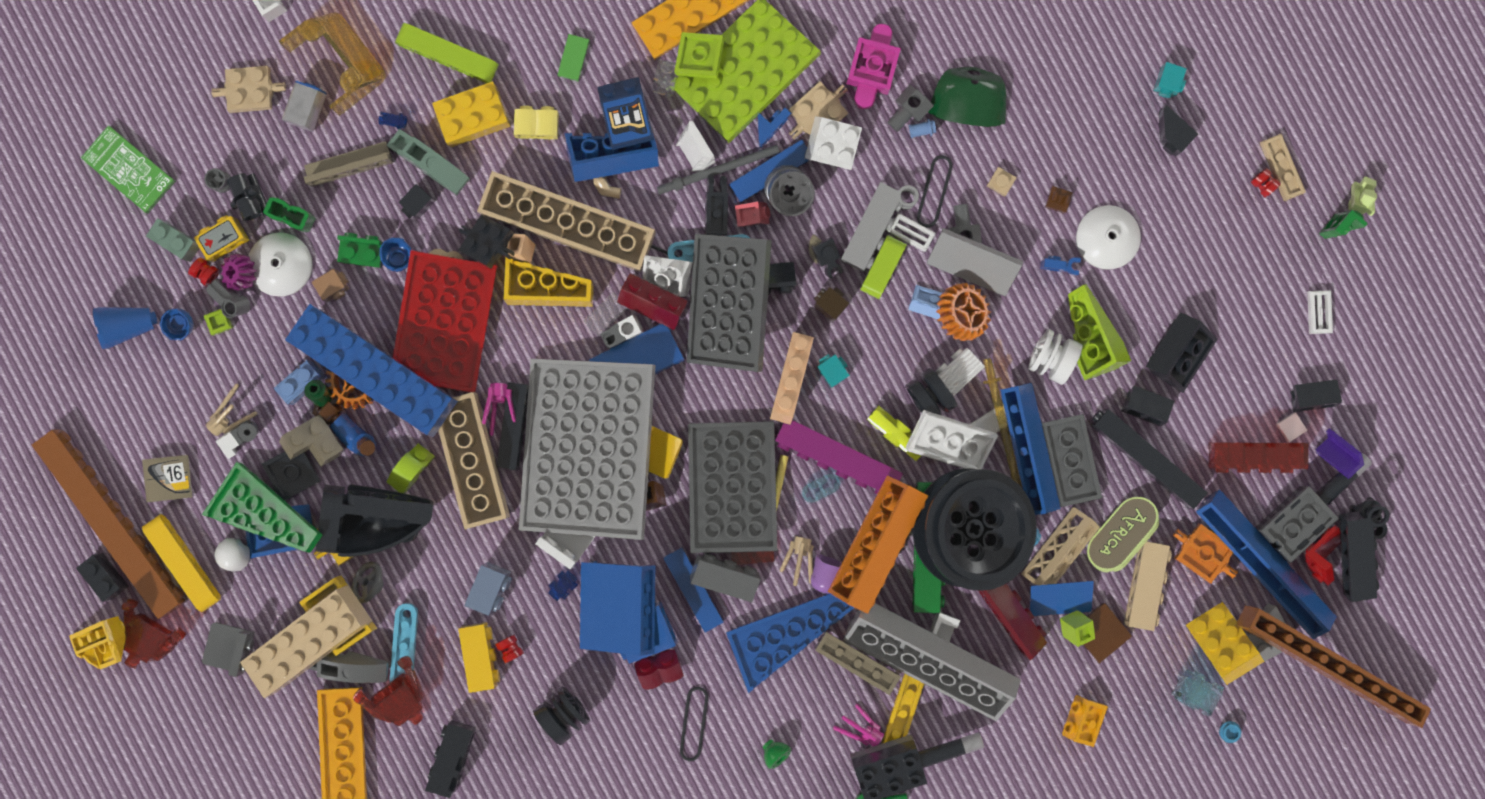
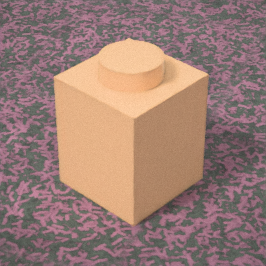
M513 234L507 246L508 249L515 252L512 259L531 264L535 244L525 234Z

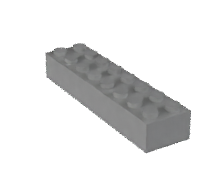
M876 603L868 614L858 610L848 626L843 639L847 644L995 721L1001 717L1016 699L1021 679Z

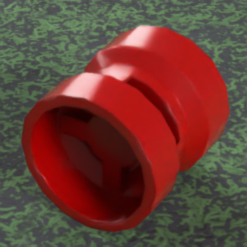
M1265 168L1250 181L1254 187L1260 189V194L1264 198L1281 185L1278 179H1274L1271 176V171L1268 168Z
M200 257L190 266L188 274L193 278L200 279V282L208 287L218 277L220 270L215 266L208 265V262Z
M515 634L495 644L497 649L503 654L502 659L504 663H508L524 654L522 648L518 647L516 643L517 638Z

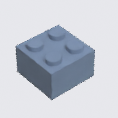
M489 562L482 564L464 606L488 616L500 610L504 598L501 597L502 593L508 590L512 578L509 577L511 571Z

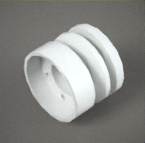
M1047 329L1037 341L1032 351L1028 369L1034 372L1039 367L1038 374L1043 375L1049 368V379L1063 385L1076 366L1082 351V344L1072 339H1067L1061 346L1062 335L1058 333L1053 338L1054 331Z

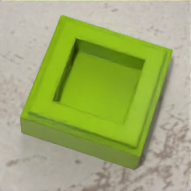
M221 309L204 315L211 336L233 328L230 318L224 316Z

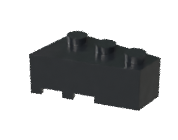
M451 720L448 725H444L440 736L443 740L436 749L434 755L436 760L434 766L429 771V780L425 791L446 798H451L456 792L476 727Z

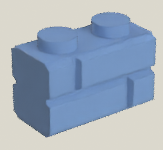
M306 360L300 365V368L295 369L274 389L285 403L294 405L305 396L304 389L308 382L312 380L322 381L326 376L313 361Z

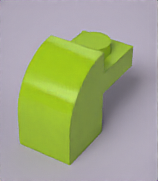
M418 443L400 459L386 482L398 492L406 493L417 481L420 473L433 461L435 456Z

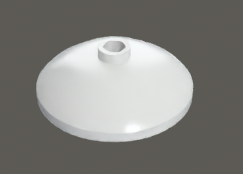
M1111 205L1100 206L1088 212L1080 221L1076 232V244L1081 256L1092 266L1106 270L1116 269L1130 262L1136 255L1141 241L1140 229L1134 217L1126 210ZM1109 232L1115 234L1114 239L1108 237Z
M272 233L266 235L255 243L249 253L250 261L255 262L253 268L257 270L254 273L257 280L252 282L266 294L277 297L292 295L301 290L311 276L312 257L310 251L299 238L291 234ZM278 259L279 264L274 267L273 261Z

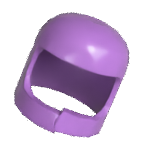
M816 554L815 566L811 575V585L819 592L831 594L827 591L842 562L831 557Z

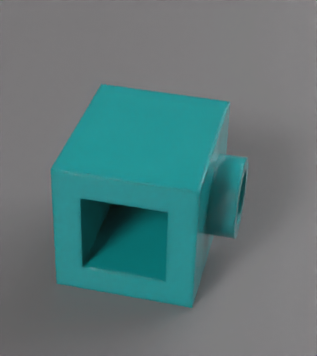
M1169 62L1163 64L1153 91L1159 92L1158 95L1164 98H1171L1182 92L1186 84L1184 76L1187 68Z
M827 354L819 360L820 365L817 366V369L830 388L850 376L845 369L848 365L841 356L837 357L835 354L831 357Z

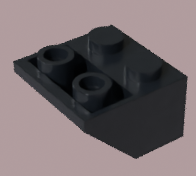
M794 262L770 264L768 295H770L771 291H779V294L792 293V290L796 289L797 286Z

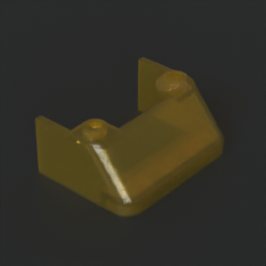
M333 12L305 20L278 42L291 53L306 40L313 42L322 36L326 38L349 68L340 76V85L346 93L329 105L340 116L383 83L386 73L344 17L339 13Z

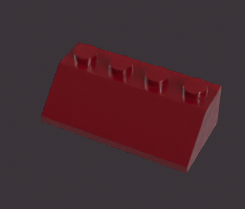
M1005 584L995 589L978 591L1022 655L1032 660L1047 644L1044 638L1047 635L1040 625L1036 627L1032 619L1034 616L1027 607L1024 609L1019 603L1022 599L1016 590L1011 591L1008 585Z

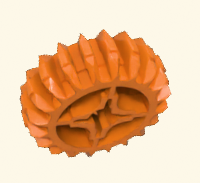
M967 283L954 284L952 287L946 288L944 293L939 296L940 301L936 304L940 309L936 313L940 314V318L937 321H942L943 326L941 329H947V335H953V339H960V341L973 340L984 334L983 331L988 328L987 324L991 321L988 315H990L991 311L987 307L990 303L985 302V295H980L981 289L975 290L974 285H968Z
M326 371L327 375H331V379H325V383H331V386L328 388L334 391L331 395L332 399L338 397L336 404L341 405L344 402V408H349L352 405L353 409H358L359 405L361 408H365L366 401L369 404L374 403L373 399L365 393L357 398L348 397L357 388L345 381L342 392L339 385V376L332 371Z

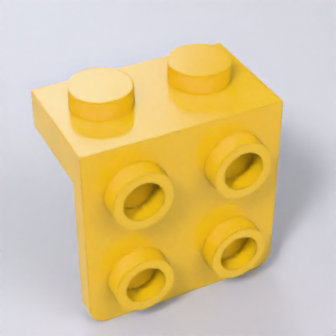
M651 426L649 472L665 479L669 478L683 444L681 438Z

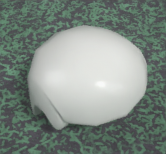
M226 538L218 544L215 550V561L224 570L241 571L247 566L250 559L249 547L242 544L239 539Z

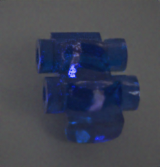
M562 570L557 576L560 580L558 582L553 580L548 586L551 588L548 594L556 601L560 598L565 600L569 596L567 590L570 588L573 591L578 586L575 582L578 578L569 570L566 573Z

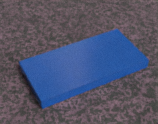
M660 324L589 359V361L656 365V375L684 361V358L669 328Z

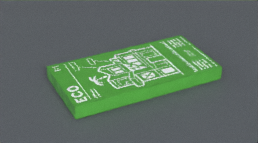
M109 125L81 157L82 160L145 213H149L176 182Z

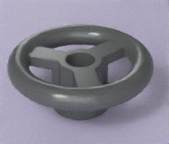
M372 561L367 562L356 572L351 590L360 603L369 602L376 594L381 592L383 579L380 565ZM367 569H374L368 576L362 577ZM359 583H361L363 588L362 597L358 593Z

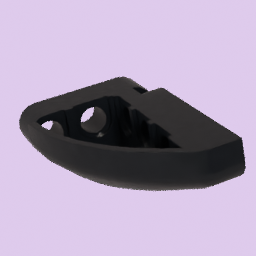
M325 484L318 531L322 534V537L316 544V551L338 553V556L352 557L373 554L394 547L409 539L430 522L434 502L430 499L354 484L348 485L347 494H345V486Z

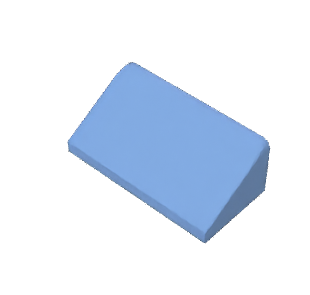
M916 285L908 309L939 319L940 314L936 313V311L940 307L936 303L940 301L939 296L942 293Z

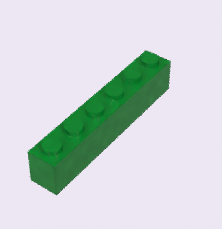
M916 482V489L924 493L932 482ZM914 545L912 611L940 613V608H944V595H941V586H944L945 583L937 579L926 569Z

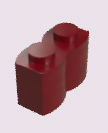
M665 650L658 653L655 657L649 656L634 663L637 677L642 688L645 690L654 689L663 683L675 682L684 676L675 650Z

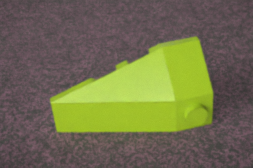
M1087 284L1069 293L1071 320L1074 321L1075 326L1073 339L1082 344V351L1077 364L1083 379L1088 380L1131 362L1123 340Z

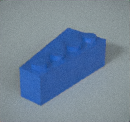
M564 133L574 182L659 166L655 138L652 141L612 150L608 133H605V136H592V133H583V136H573L572 133Z

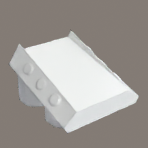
M689 121L681 133L676 146H680L693 167L692 171L700 172L714 164L715 158L694 122Z
M645 255L642 279L679 297L687 296L691 287L690 278L693 262Z

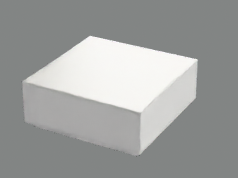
M1296 412L1276 424L1287 442H1291L1308 431Z

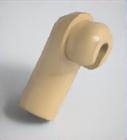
M607 176L593 179L594 186L602 196L620 199L621 188L609 186L606 180Z

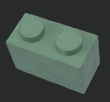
M157 218L146 235L155 243L188 262L192 261L199 250L195 239Z

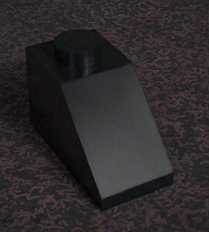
M1166 105L1159 111L1160 143L1168 154L1177 156L1194 140L1198 133L1169 106Z

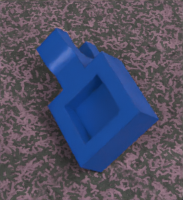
M1048 256V259L1041 260L1040 269L1068 272L1071 275L1078 276L1079 271L1073 270L1071 265L1072 263H1080L1081 258H1072L1066 262L1061 261V257Z

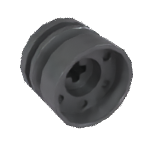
M782 165L768 174L764 192L767 200L779 213L785 216H797L810 208L814 200V187L811 180L799 168L792 165ZM789 185L790 191L786 192L784 186Z

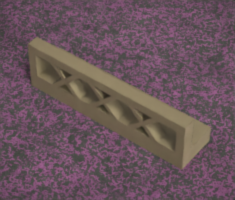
M381 142L304 165L307 174L304 177L305 183L314 187L394 163L390 149L386 146L388 142Z
M827 631L820 642H817L814 647L818 653L888 695L892 693L901 678L900 675Z

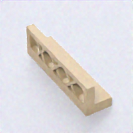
M1073 507L1021 575L1035 585L1056 584L1100 527L1093 519ZM1076 515L1083 519L1078 526L1071 527V521ZM1068 533L1066 542L1058 544L1059 536ZM1054 550L1055 556L1052 560L1045 561V554L1048 551ZM1041 567V574L1037 579L1030 576L1034 568Z

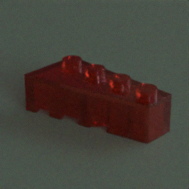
M1208 442L1209 468H1216V473H1229V469H1237V473H1251V469H1259V473H1272V469H1280V473H1294V469H1308V443Z

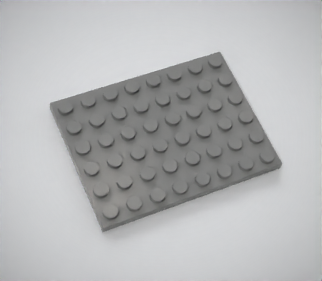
M531 359L519 530L644 540L656 365Z

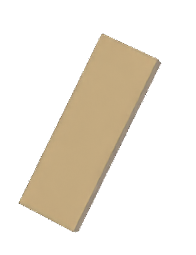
M1282 134L1260 142L1274 179H1278L1281 182L1278 188L1283 200L1287 201L1306 193Z

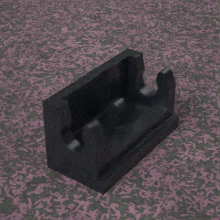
M1338 379L1294 385L1293 390L1290 391L1293 412L1332 408L1342 403Z
M1134 385L1131 392L1128 391L1121 412L1161 427L1168 423L1174 401Z

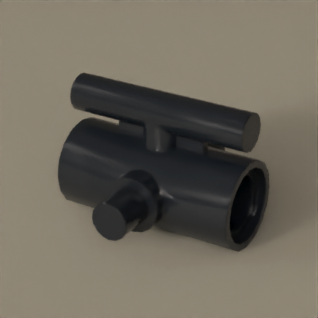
M241 173L227 179L234 197L230 206L232 209H239L243 221L253 220L262 214L267 216L263 212L267 202L254 173L248 176L246 173Z

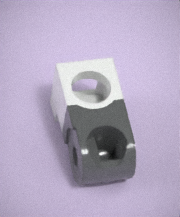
M631 315L611 326L600 335L609 350L645 331L637 316Z
M245 421L219 437L216 443L229 459L238 452L237 446L243 442H250L257 436L258 426L253 421Z

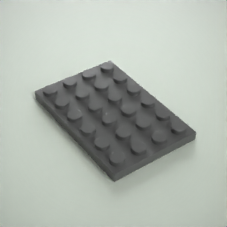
M695 234L687 363L753 372L763 371L772 240Z
M774 421L688 424L691 553L777 551Z

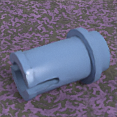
M927 119V122L908 125L911 138L928 134L932 136L933 133H936L934 120L930 121V119Z

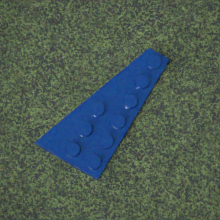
M826 594L726 631L748 693L807 647L814 639L823 634L829 627L843 618L854 607L832 594Z

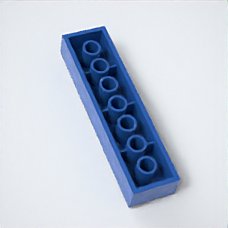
M311 304L308 305L285 339L427 436L434 437L458 402Z

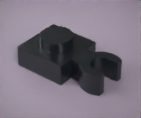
M828 238L811 246L819 266H826L825 275L828 278H833L831 274L833 268H836L837 273H843L842 267L836 264L835 261L840 258L833 238Z

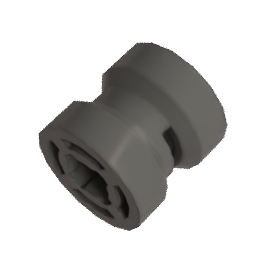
M217 168L207 171L204 178L207 187L220 193L230 190L227 179L231 176L228 173Z

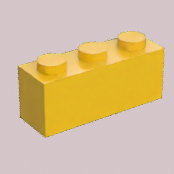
M487 622L461 626L458 631L469 693L495 689L498 686L497 682H500V675L498 669L495 670L494 666L496 651L495 648H491L490 640L493 639L492 628L488 627Z

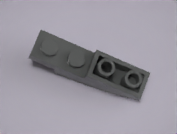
M349 651L346 655L339 654L337 656L331 652L309 669L317 671V677L349 683H380L388 680L389 662Z

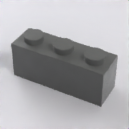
M698 553L690 574V582L693 585L751 603L761 580L757 569L751 566H745V568L738 566L737 563L725 559V561L718 560L716 556L709 553H704V555Z

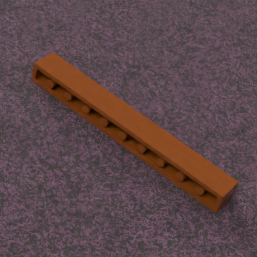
M52 429L34 442L32 447L157 619L168 616L186 602L183 598L184 593L179 587H175L169 572L161 568L158 563V557L145 546V539L134 531L132 521L124 517L120 511V505L110 498L107 487L97 480L94 469L86 465L80 450L74 448L70 443V436L63 430Z
M1245 605L1236 623L1237 626L1406 724L1423 728L1431 708L1260 608Z

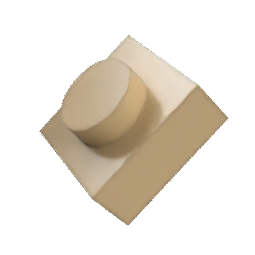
M998 167L988 182L987 187L1005 197L1017 177Z

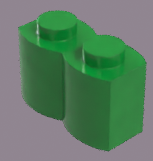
M269 198L263 211L269 218L287 224L301 232H310L316 219L310 212L300 207L292 206L279 198Z

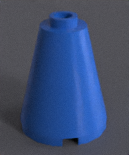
M97 307L93 309L94 324L99 333L97 337L102 349L112 348L155 329L154 325L158 324L155 311L151 312L150 308Z

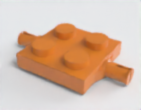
M1200 523L1188 536L1179 529L1175 530L1176 533H1173L1172 536L1180 540L1182 546L1174 559L1210 584L1221 572H1225L1231 578L1236 576L1234 574H1237L1238 571L1228 565L1233 552L1218 535Z

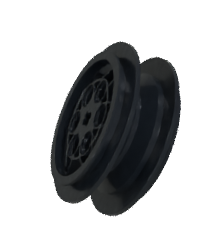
M965 468L953 470L940 476L924 491V494L928 495L912 528L913 541L921 562L933 576L952 586L984 591L1007 584L1023 570L1035 546L1037 527L1031 501L1017 482L997 471ZM970 502H972L973 508L971 511L969 510ZM954 512L955 520L952 522L951 515ZM987 513H988L989 516H990L988 522H986V519H985ZM954 534L955 540L951 543L950 538ZM988 535V536H989V541H988V543L986 544V543H985V537ZM969 546H971L972 550L971 553L968 555L967 549Z

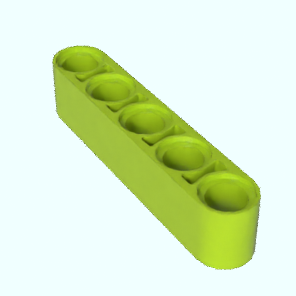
M407 23L402 24L395 40V44L484 83L492 82L499 66L497 62Z

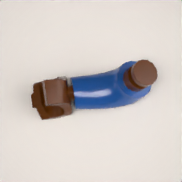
M334 399L321 407L314 404L315 407L312 414L314 416L320 414L327 425L332 422L329 426L330 429L350 451L359 456H369L374 453L376 441L373 436L360 428L345 412L339 415L343 408L336 404Z

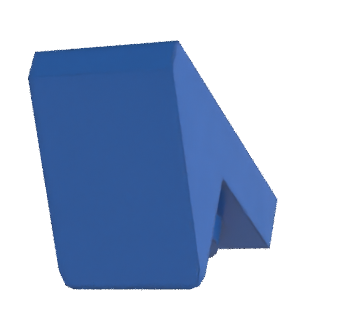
M786 108L782 111L777 110L770 118L771 123L760 113L758 114V143L761 148L791 117V113Z

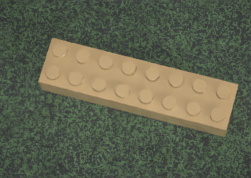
M494 171L490 174L477 210L480 215L482 214L496 221L641 273L645 255L648 256L656 234L655 229Z

